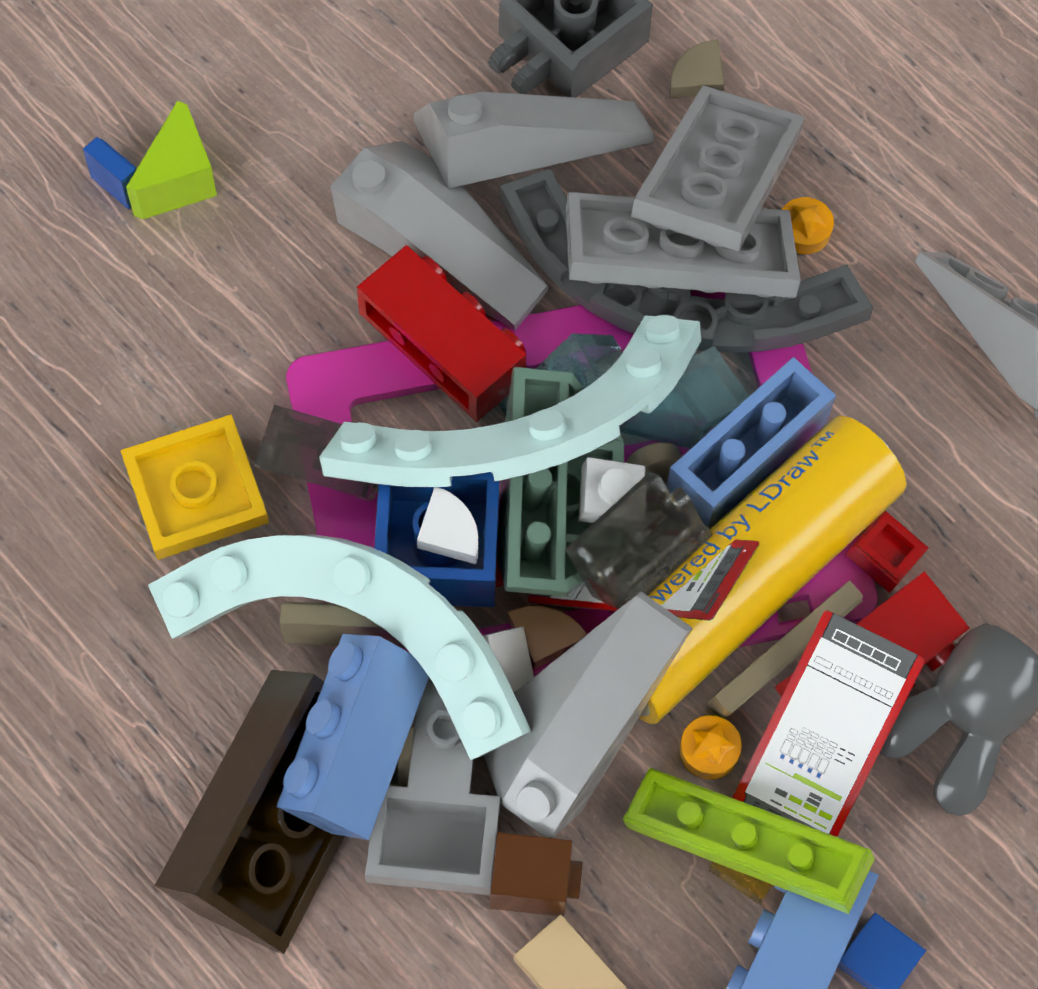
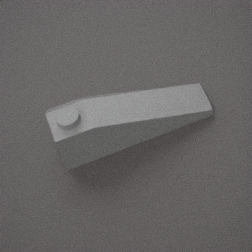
M478 92L431 102L413 113L414 123L448 189L654 142V132L634 101Z
M404 141L365 147L330 186L337 222L391 256L395 255L405 245H408L421 258L424 256L430 257L441 267L447 282L460 294L463 292L470 293L479 301L485 313L514 331L548 291V285L467 190L463 186L448 189L434 160Z
M919 252L915 263L1018 397L1036 409L1034 416L1038 419V303L1035 305L1017 297L1009 300L1006 298L1009 290L1003 283L946 252Z
M641 591L518 689L514 695L532 732L483 755L497 796L500 797V804L546 838H554L584 809L693 628Z

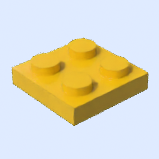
M232 414L120 450L157 560L269 523L263 500Z

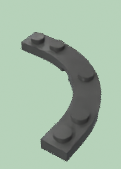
M551 168L500 185V200L532 257L549 278L568 296L587 310L633 334L645 315H670L677 319L700 321L701 342L696 350L727 353L758 352L791 347L819 339L869 321L871 318L873 306L848 265L800 281L796 298L775 296L765 298L751 294L726 293L725 299H711L691 296V290L664 287L654 289L640 285L593 284L587 281L569 280L566 227L567 197Z

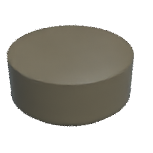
M658 442L636 450L630 455L626 463L645 466L644 493H653L666 489L670 467L682 455L676 445Z

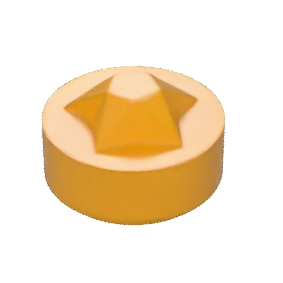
M811 197L795 198L784 205L782 210L790 211L796 253L813 254L822 250L828 244L834 227V218L831 210L823 202Z
M713 715L702 716L693 720L685 728L679 747L680 758L686 769L693 775L706 780L719 779L728 775L737 765L742 750V742L738 730L728 720Z

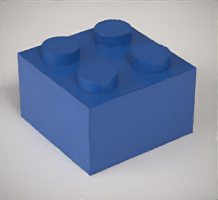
M487 472L466 476H452L451 486L438 487L450 492L461 500L475 520L478 531V558L476 564L417 548V538L434 487L378 485L374 548L399 559L430 580L429 585L445 597L452 606L495 607L500 481H494L493 474Z

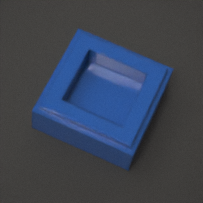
M96 137L83 148L90 176L129 210L131 209V204L126 186L135 173L136 167L102 138Z
M874 912L844 953L837 967L866 989H899L927 950Z

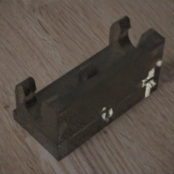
M278 405L273 406L254 463L256 469L292 477L350 494L366 501H373L378 491L379 484L323 476L319 457L342 424Z
M648 472L565 550L591 596L616 609H620L641 591L649 596L713 535L709 527L703 524L691 499L682 488L678 487L670 495L669 489L662 478L657 474Z

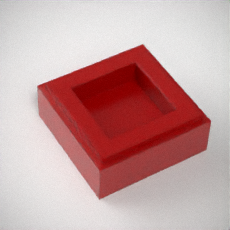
M885 510L845 555L890 593L929 547Z

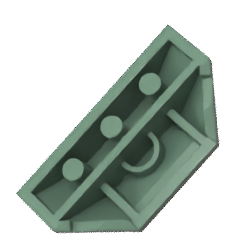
M514 367L505 422L529 416L540 410L557 405L582 391L583 386L574 374L570 372ZM621 436L565 463L534 473L500 480L497 557L505 591L567 596L622 553L623 527L578 521L581 467L587 457L624 463V440Z

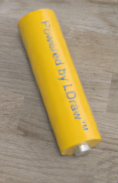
M839 415L832 418L702 537L706 538L645 593L655 602L662 605L735 539L759 541L760 543L712 620L679 618L693 629L638 719L648 724H657L904 493L907 483L900 463L884 440L871 429L850 417Z

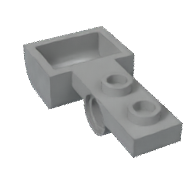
M430 677L416 712L408 786H389L369 839L365 871L366 883L490 895L499 824L500 797L470 794L475 759L470 760L447 708Z

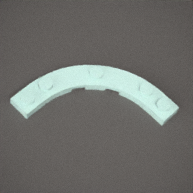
M645 315L619 359L594 383L557 405L513 421L485 427L450 431L405 430L374 426L363 422H343L319 457L323 476L404 487L451 486L452 476L491 472L494 476V481H500L565 463L589 453L620 436L619 425L638 412L642 411L650 414L659 406L683 375L701 342L700 321L677 319L670 315Z
M315 534L276 535L247 539L220 547L198 557L148 585L172 639L184 637L246 604L271 597H306L346 607L384 628L403 644L420 663L442 698L470 760L481 757L532 732L498 660L471 619L463 611H457L445 597L430 586V580L399 559L375 548L342 538Z

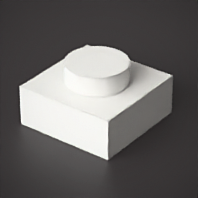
M587 457L581 467L578 521L637 529L643 521L645 466Z

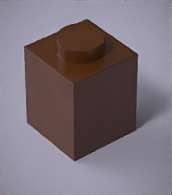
M497 832L490 909L559 916L561 914L564 917L567 898L579 899L583 862L571 860L573 840Z

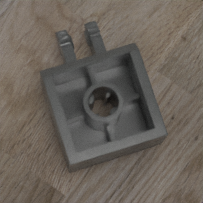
M501 0L499 3V35L505 41L491 53L492 55L488 62L489 66L496 73L500 74L524 58L528 61L527 64L518 69V72L514 74L511 87L519 94H527V92L536 88L547 79L565 97L577 98L649 42L653 4L649 0Z

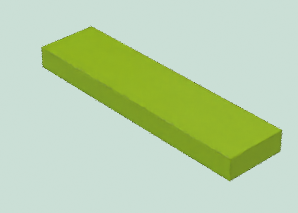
M653 768L648 769L622 819L630 830L846 914L850 913L875 860L871 849Z

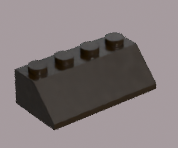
M271 670L154 886L196 914L277 953L285 954L345 836L331 834L276 807L284 788V776L289 766L294 762L306 731L307 716L317 702L324 681L311 673Z

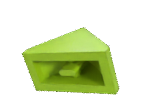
M177 100L126 186L133 216L146 219L217 196L211 164L188 105Z

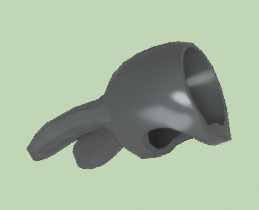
M984 623L969 630L954 646L930 689L906 699L879 754L889 758L906 756L932 736L946 722L950 721L956 728L962 731V738L935 781L934 796L937 803L947 813L956 816L972 813L986 797L995 770L1000 746L1006 738L1027 723L1038 711V655L1017 637L998 626Z

